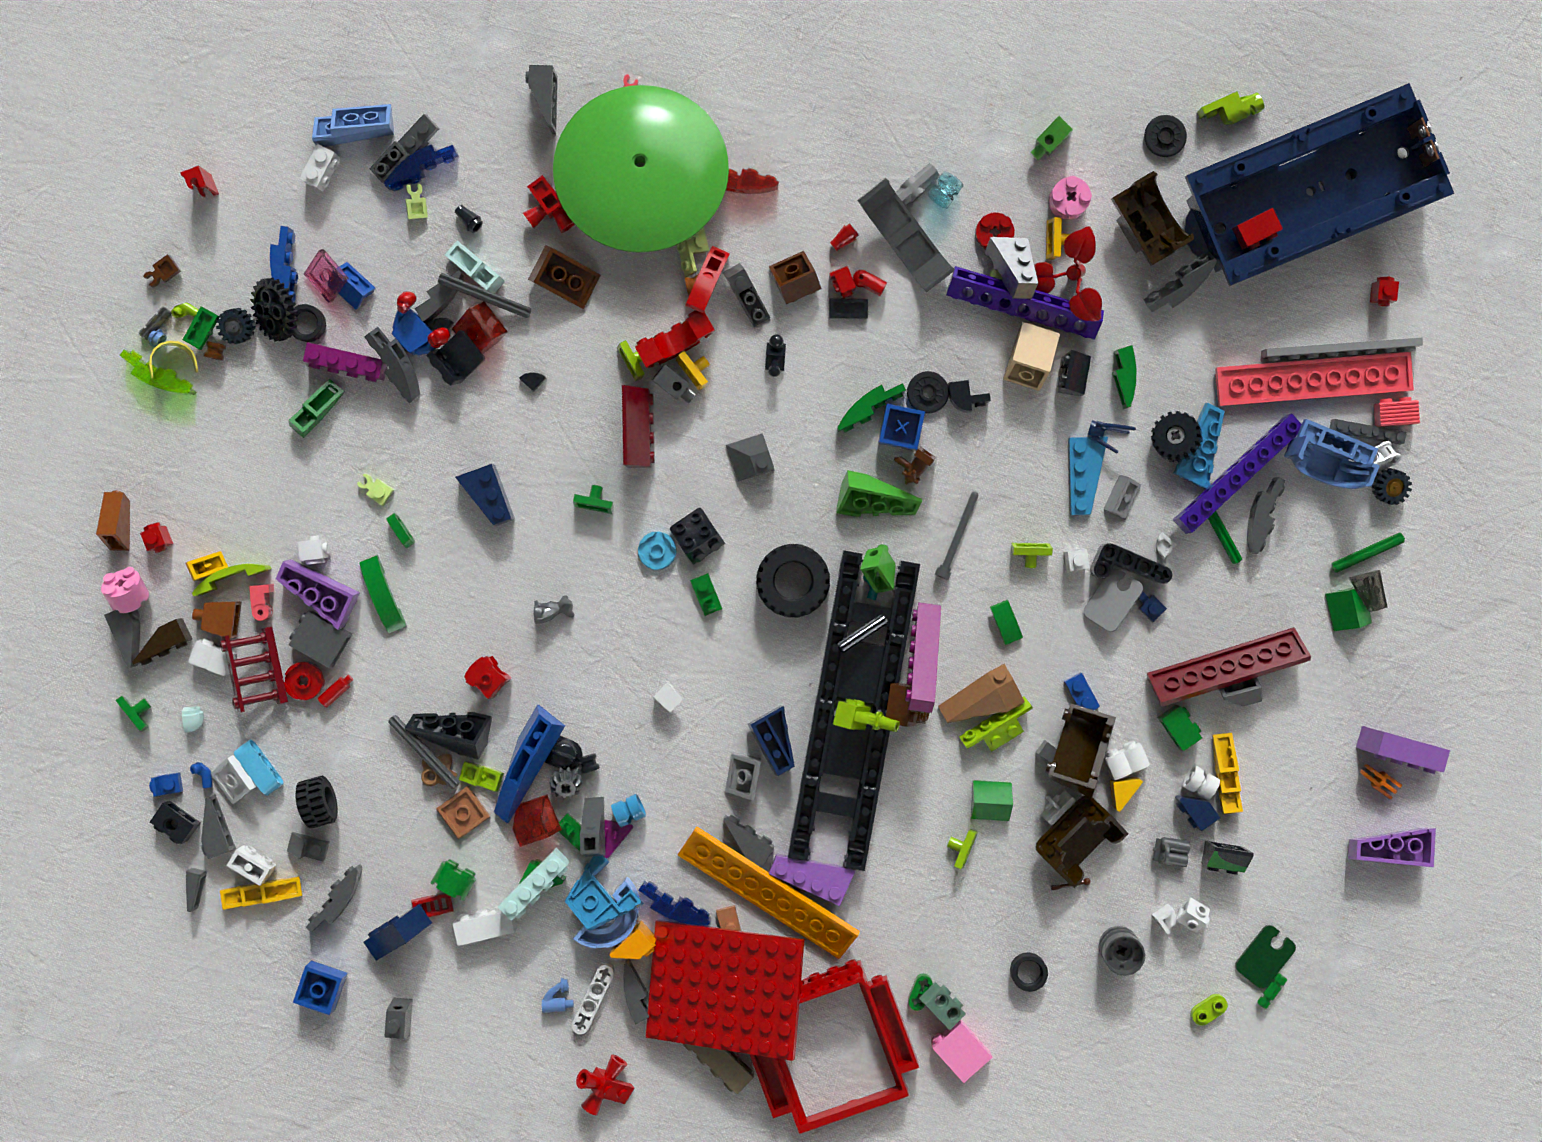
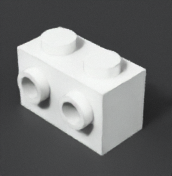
M317 144L300 179L323 192L328 186L334 170L339 165L340 157L335 152Z
M243 845L236 849L227 866L260 886L267 882L276 864L268 856H261L256 853L253 847Z

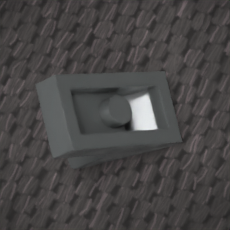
M292 832L287 852L298 859L308 857L324 861L330 841Z

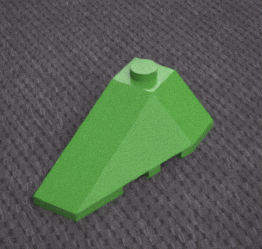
M847 470L841 483L836 513L853 517H861V514L873 513V516H879V513H890L892 516L916 515L922 499L867 474Z

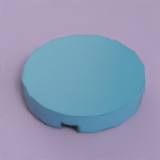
M651 532L640 541L638 556L646 567L654 570L664 569L674 561L676 545L668 534Z

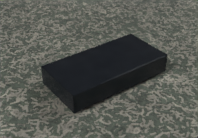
M829 298V319H868V299Z

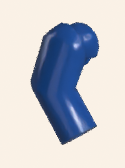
M200 762L192 764L190 771L192 774H198L202 777V788H211V770Z

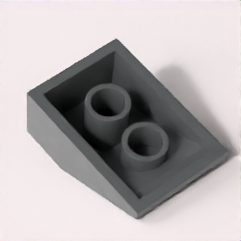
M529 65V71H526L525 74L526 83H528L529 89H531L551 133L556 134L558 76L553 65Z

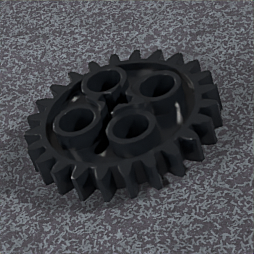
M274 277L260 279V281L256 282L257 285L253 286L255 291L251 292L254 298L250 299L254 304L251 307L255 311L253 317L257 318L255 323L260 324L259 330H264V336H268L269 340H274V342L288 340V338L292 337L291 334H295L293 328H297L294 321H298V318L295 316V313H298V311L293 307L296 303L291 301L293 295L288 294L289 288L284 289V283H280L279 279H274Z

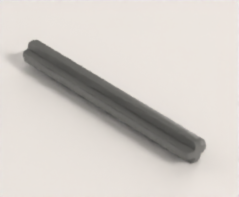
M441 273L439 275L438 283L524 318H528L531 314L530 307L447 274Z
M394 715L389 719L388 723L451 789H455L460 783L459 780L415 734L405 730L406 725L398 716Z

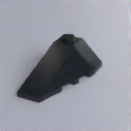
M467 712V715L449 713V715L440 716L437 713L413 714L405 726V730L461 756L479 760L487 746L492 716L476 712Z

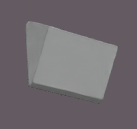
M732 754L725 792L754 800L761 759Z

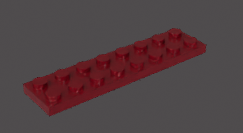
M1295 627L1148 672L1147 678L1161 707L1311 661V655Z

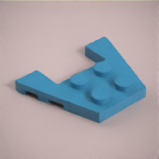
M604 855L592 857L591 861L584 867L585 871L579 880L577 879L565 900V903L589 931L644 904L633 890H630L616 903L597 880L595 875L609 863Z

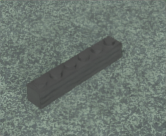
M1332 419L1330 422V429L1344 435L1382 442L1390 441L1393 444L1399 445L1405 443L1406 432L1339 419Z

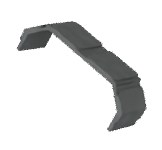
M884 178L857 200L925 292L931 290L954 272L955 269L935 247L895 193L887 178Z

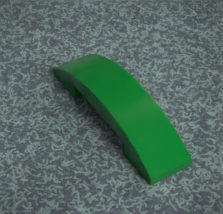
M376 555L359 562L372 602L388 634L406 627L400 608L398 609L385 578V571L379 556Z

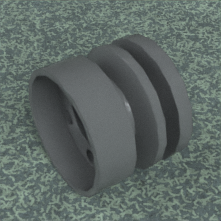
M1123 926L1111 927L1099 939L1098 947L1100 954L1112 972L1117 975L1128 976L1136 973L1143 966L1146 955L1145 950L1132 930Z

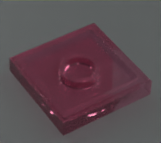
M324 249L318 250L304 272L306 278L328 303L334 301L349 279Z

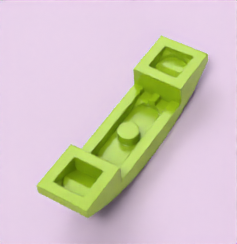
M265 564L230 566L204 579L194 589L192 594L193 596H201L218 589L215 582L246 571L248 576H255L272 568L270 565Z

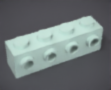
M555 848L499 904L498 908L511 921L515 917L519 919L527 911L525 907L529 903L533 905L540 898L538 894L543 889L547 891L554 884L552 880L557 875L561 877L568 870L566 866L570 861Z

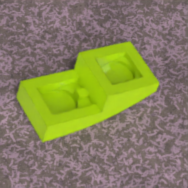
M464 761L459 780L498 792L504 773Z

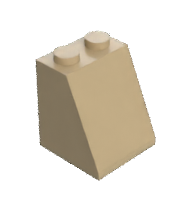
M1023 322L1017 333L1003 379L1040 391L1051 371L1060 333L1035 326L1032 323Z

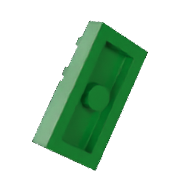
M709 573L690 580L704 616L723 609Z
M567 813L554 828L580 851L581 824Z

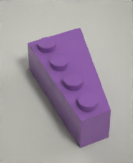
M1425 827L1349 839L1348 859L1434 867L1436 828Z

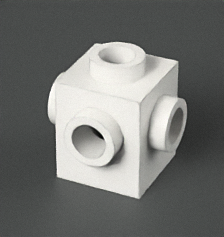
M1190 897L1180 906L1176 921L1188 929L1197 932L1208 925L1210 909Z

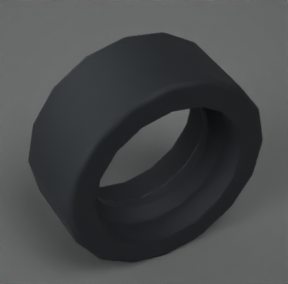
M300 304L295 306L294 309L298 311V313H295L296 317L302 312L314 314L317 319V327L314 332L306 335L293 328L295 334L291 335L304 342L316 341L325 332L326 318L319 309L312 305Z
M1026 952L1019 954L1011 962L1010 975L1018 988L1023 991L1032 992L1042 988L1047 982L1048 969L1041 957L1035 953ZM1025 961H1033L1040 968L1039 978L1032 983H1025L1018 977V968Z

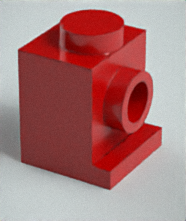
M848 266L829 273L830 280L833 278L835 280L832 281L835 291L840 292L842 298L853 295L856 286Z

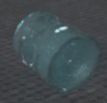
M943 171L938 178V185H933L927 195L936 204L948 209L954 200L953 195H958L964 185L957 177Z

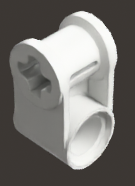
M1385 441L1376 446L1378 451L1373 463L1380 466L1378 471L1391 467L1401 460V455L1395 452L1390 441Z

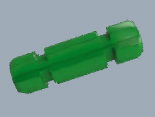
M1280 973L1275 976V981L1271 982L1264 991V996H1261L1257 1001L1265 1009L1269 1007L1270 1001H1273L1282 989L1281 985L1284 986L1287 982V978Z

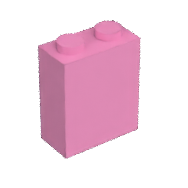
M962 1020L951 1030L947 1028L942 1034L938 1033L932 1039L931 1045L933 1050L963 1083L993 1058L991 1052Z

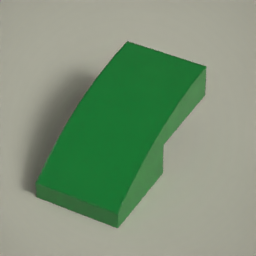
M1005 600L990 606L1004 644L1007 645L1022 639L1023 635L1009 601Z

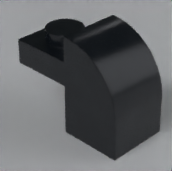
M969 380L948 383L950 402L959 411L970 413L972 412V404H974L975 408L984 407L986 403L991 401L990 393L970 395Z

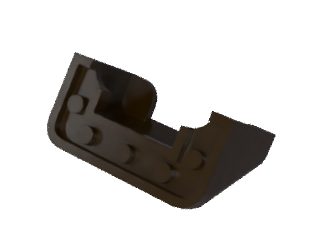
M1071 703L1069 709L1065 708L1062 716V720H1065L1063 731L1053 762H1048L1045 773L1048 774L1049 779L1092 798L1116 717Z
M1082 796L1037 841L1035 847L1040 856L1075 888L1084 878V871L1079 865L1105 838L1109 842L1117 844L1129 833L1093 797Z

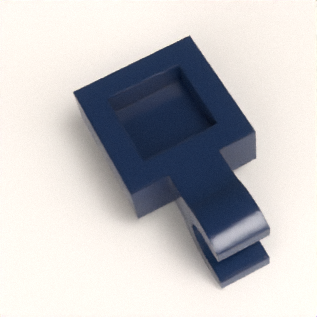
M1142 592L1138 598L1142 603L1139 610L1151 622H1154L1167 609L1154 595L1148 598Z

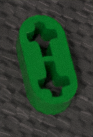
M396 513L386 518L405 548L415 543L414 538Z
M922 973L915 978L908 996V1004L915 1011L922 1010L925 1004L921 1001V1003L914 1005L912 999H916L918 994L921 997L933 984L931 977L927 974ZM926 979L928 986L924 985L923 989L920 990L921 984L919 981Z

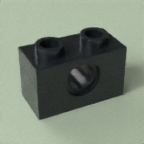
M170 800L162 803L150 820L155 830L161 833L164 832L176 844L187 842L201 823ZM172 819L176 821L177 828L171 825Z

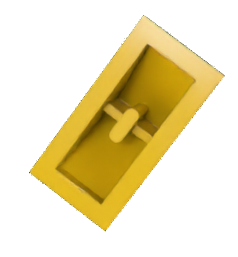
M221 551L185 563L193 581H203L213 573L228 567Z
M1138 777L1110 780L1113 808L1120 812L1143 781Z

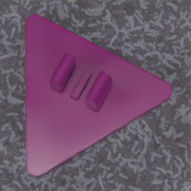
M605 820L604 856L606 858L610 857L633 829L632 824L621 828L616 821Z

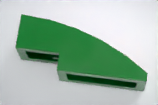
M1133 345L1114 351L1119 370L1112 372L1123 409L1131 407L1136 388L1137 368Z
M329 379L289 419V426L304 438L332 409L344 394V390Z

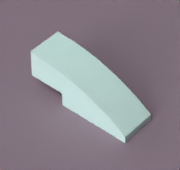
M456 241L445 254L446 257L489 292L495 294L505 282L504 279L459 241Z

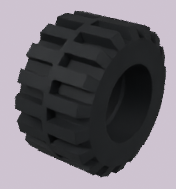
M322 775L298 782L295 799L298 813L304 824L309 829L334 823L337 819L338 806L334 789L329 780Z

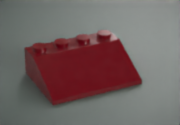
M622 385L623 465L628 468H652L651 463H655V452H651V444L655 443L654 432H651V424H654V413H650V405H654V395L650 393L648 388Z

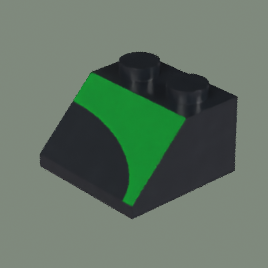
M1205 840L1201 863L1210 871L1219 872V869H1224L1226 873L1238 875V872L1245 873L1253 859L1254 853L1243 846Z

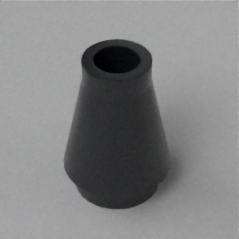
M459 205L455 209L454 213L459 217L467 231L475 233L482 227L483 221L479 215L463 205Z

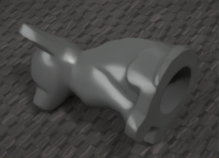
M567 595L562 596L559 602L539 603L537 600L534 601L533 615L535 624L548 622L560 613L568 617H574L572 601L568 599Z

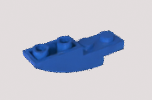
M280 226L278 245L270 244L271 276L274 279H279L280 283H284V289L289 288L288 294L293 295L291 301L295 302L296 293L294 287L298 282V273L295 268L289 266L293 261L291 249L292 244L295 243L294 230L287 226Z

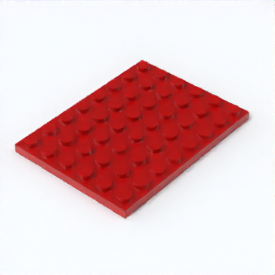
M656 920L654 932L656 945L652 956L648 1002L649 1018H647L646 1038L783 1060H795L805 939Z

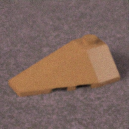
M1002 664L981 676L938 707L946 722L952 723L977 716L984 717L993 713L1009 712L1025 703L1007 667L1005 664Z

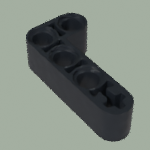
M1112 543L1102 544L1098 548L1090 567L1092 576L1101 579L1110 575L1114 565L1155 583L1165 584L1172 579L1170 568ZM1106 547H1110L1112 549V555L1110 557H1106L1104 554V549ZM1125 554L1130 557V562L1127 565L1122 562V557ZM1142 562L1148 565V569L1144 573L1140 570ZM1100 564L1105 568L1102 575H1099L1096 571L1097 566ZM1153 571L1163 572L1165 577L1160 578L1161 576L1153 573Z

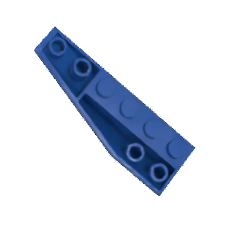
M540 705L536 706L518 737L497 799L494 813L506 823H509L565 728L562 722Z

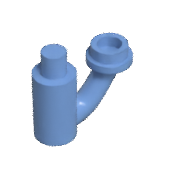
M561 978L560 983L547 991L542 999L543 1013L566 1011L567 1008H574V1000H566V997L553 998L558 991L561 990L562 993H565V991L569 990L568 979Z

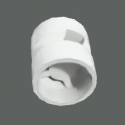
M1194 765L1185 776L1183 787L1191 792L1197 791L1198 796L1208 801L1216 793L1220 779L1210 773L1206 775L1203 769Z

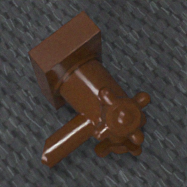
M920 447L915 452L914 456L916 457L912 463L903 457H894V461L905 468L902 471V475H904L906 485L913 482L918 484L920 482L919 477L928 465H932L937 457Z

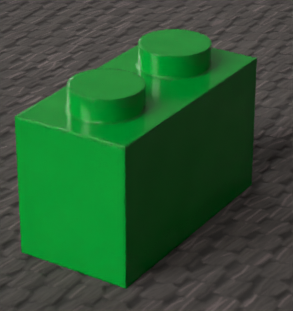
M1175 705L1157 718L1178 749L1185 751L1202 739L1199 734L1202 731L1195 722H1191L1189 719L1191 715L1184 706Z

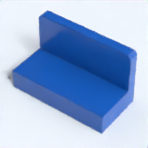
M348 262L334 269L328 283L355 310L360 307L363 299L371 295L375 290V287Z

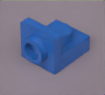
M180 772L152 777L149 788L153 793V797L182 792Z

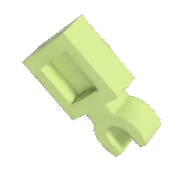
M417 184L416 192H412L411 185H407L406 190L411 197L405 199L407 219L427 218L426 198H420L422 193L421 184Z
M363 474L367 479V483L363 485L361 482H358L357 485L360 488L369 489L366 495L381 506H384L394 489L379 479L373 482L370 475Z

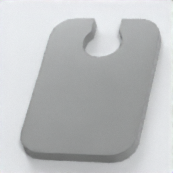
M1112 569L1110 575L1103 580L1084 608V614L1088 619L1109 632L1118 629L1143 592L1142 584L1136 579L1131 581L1128 590H1119L1117 584L1126 575L1120 569Z

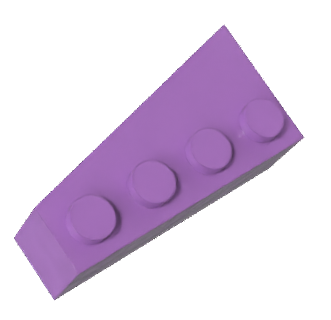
M291 559L283 561L275 578L294 595L299 596L305 604L315 609L321 617L331 622L337 630L345 627L360 592Z
M1365 726L1361 728L1356 745L1358 749L1374 753V758L1386 761L1388 757L1391 758L1390 762L1402 765L1403 762H1406L1407 767L1418 770L1421 766L1424 767L1423 771L1435 774L1436 771L1444 773L1450 754L1448 749Z
M776 854L768 872L770 875L840 906L856 870L835 864L800 860Z

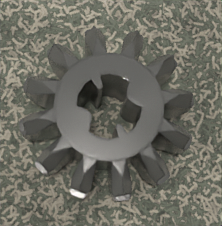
M568 766L566 770L560 767L559 771H554L549 784L551 792L555 793L556 797L562 796L564 800L566 797L572 799L573 795L578 796L583 782L581 774H577L576 769L571 771Z

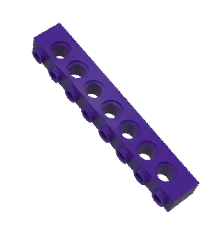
M957 266L954 267L955 270L952 273L946 293L947 296L953 299L967 301L973 305L987 307L990 310H997L1010 316H1017L1027 321H1034L1047 327H1054L1067 333L1071 332L1094 340L1102 325L1104 310H1101V319L1099 321L1082 320L1072 313L1069 306L1070 300L1035 290L1032 299L1012 298L1001 279Z
M1292 413L1282 417L1182 510L1173 521L1185 534L1193 533L1297 436L1302 425Z

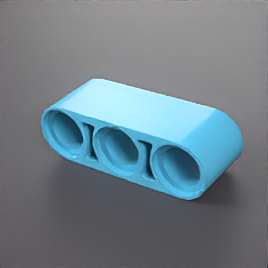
M248 740L234 751L236 759L264 795L268 796L284 784L281 776L254 741Z

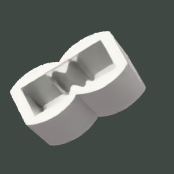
M208 638L196 640L188 662L222 676L229 675L226 654L221 651V647L215 645V641ZM232 651L233 657H234V660H235V657H236V654H237V653H235V652Z
M1131 741L1124 744L1125 748L1119 751L1112 749L1106 752L1107 756L1104 757V762L1113 780L1121 779L1150 765L1141 743Z

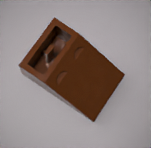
M904 683L891 684L886 717L899 721V726L904 727L925 724L930 713L908 710L909 702L905 701L907 689L910 690V685Z

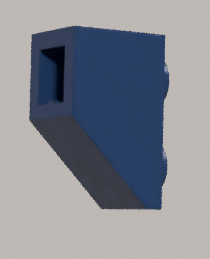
M1182 795L1175 796L1178 801L1176 803L1177 807L1182 813L1186 812L1189 817L1187 821L1193 829L1197 828L1203 831L1220 819L1218 813L1207 800Z

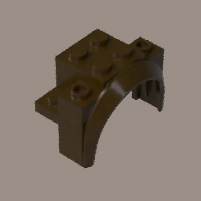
M1154 171L1135 181L1129 188L1111 198L1121 215L1116 220L1134 252L1142 251L1150 266L1169 257L1194 240L1193 233L1187 234L1169 211L1157 185L1156 179L1158 174Z

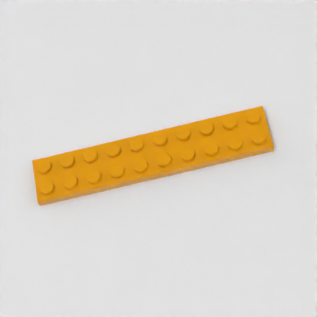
M697 826L677 854L838 959L841 958L859 935V930L780 879L770 875L769 872Z

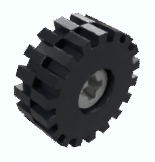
M1176 411L1173 414L1168 412L1167 416L1164 417L1162 415L1160 417L1161 420L1159 422L1156 420L1154 423L1155 428L1151 430L1153 446L1157 453L1165 460L1168 459L1170 462L1175 460L1178 463L1182 462L1183 459L1187 461L1191 455L1195 456L1197 454V449L1200 450L1201 448L1200 443L1203 442L1202 430L1195 418L1189 416L1188 413L1184 412L1182 414L1180 411ZM1180 432L1181 439L1172 440L1174 438L1172 434Z

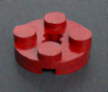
M993 212L981 218L975 229V237L983 249L986 250L990 237H993L990 230H993L994 227L1000 231L997 237L1014 238L1015 229L1010 217L1002 213Z
M311 662L295 663L285 673L284 684L286 692L294 699H312L321 692L325 684L322 671ZM301 676L308 678L307 686L305 684L300 685Z

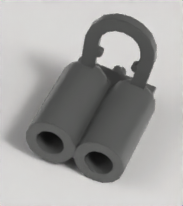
M1167 837L1156 838L1155 847H1153V861H1158V863L1187 867L1190 841Z

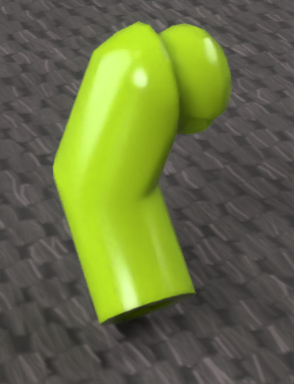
M182 303L176 305L171 310V314L175 318L187 315L195 317L199 309L190 303Z

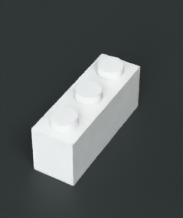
M498 906L493 911L488 912L487 909L477 911L476 915L469 916V914L459 915L452 923L458 946L511 934L517 929L515 918L511 921Z

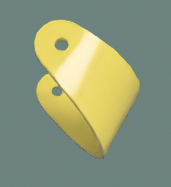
M179 341L160 343L153 349L149 357L151 378H154L152 369L153 354L159 348L165 346H177L183 349L191 357L195 372L198 373L194 352L186 344Z

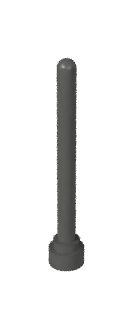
M976 491L970 495L943 565L940 564V567L936 569L934 575L949 580L951 576L950 565L979 496Z

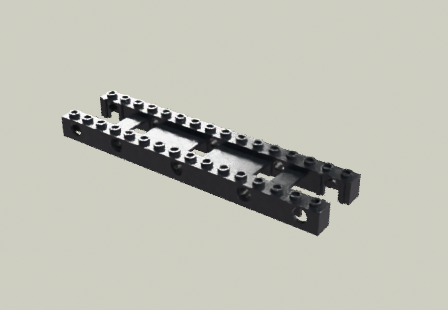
M843 550L788 857L807 861L808 855L811 853L809 848L810 836L812 831H815L816 811L853 818L851 831H848L847 853L844 855L845 868L865 871L890 731L882 728L874 730L872 729L873 726L869 724L866 725L865 730H852L834 725V704L837 697L874 703L872 713L883 712L884 717H886L890 686L893 683H899L920 564L899 561V566L896 567L898 572L895 589L892 590L894 594L891 608L854 601L857 586L859 587L857 578L861 562H863V554ZM879 615L886 617L888 623L884 626L887 627L884 646L860 642L845 653L839 651L837 644L847 637L851 621L869 623ZM823 773L859 779L857 798L820 792L819 787Z

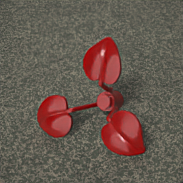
M1090 226L1071 233L1065 239L1064 251L1068 257L1074 258L1073 262L1075 263L1068 267L1067 271L1053 275L1054 269L1051 264L1047 262L1034 264L1038 280L1036 290L1048 294L1055 287L1054 278L1067 275L1070 280H1077V295L1073 296L1069 301L1072 313L1085 321H1099L1102 310V298L1099 292L1093 288H1084L1080 292L1082 277L1086 273V268L1083 264L1090 262L1096 252L1093 230Z

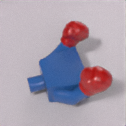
M405 291L397 298V312L391 334L398 340L404 351L407 350L410 354L418 356L428 354L431 350H435L447 343L450 338V332L447 328H438L432 331L417 313L410 309L417 300L416 295L413 292Z

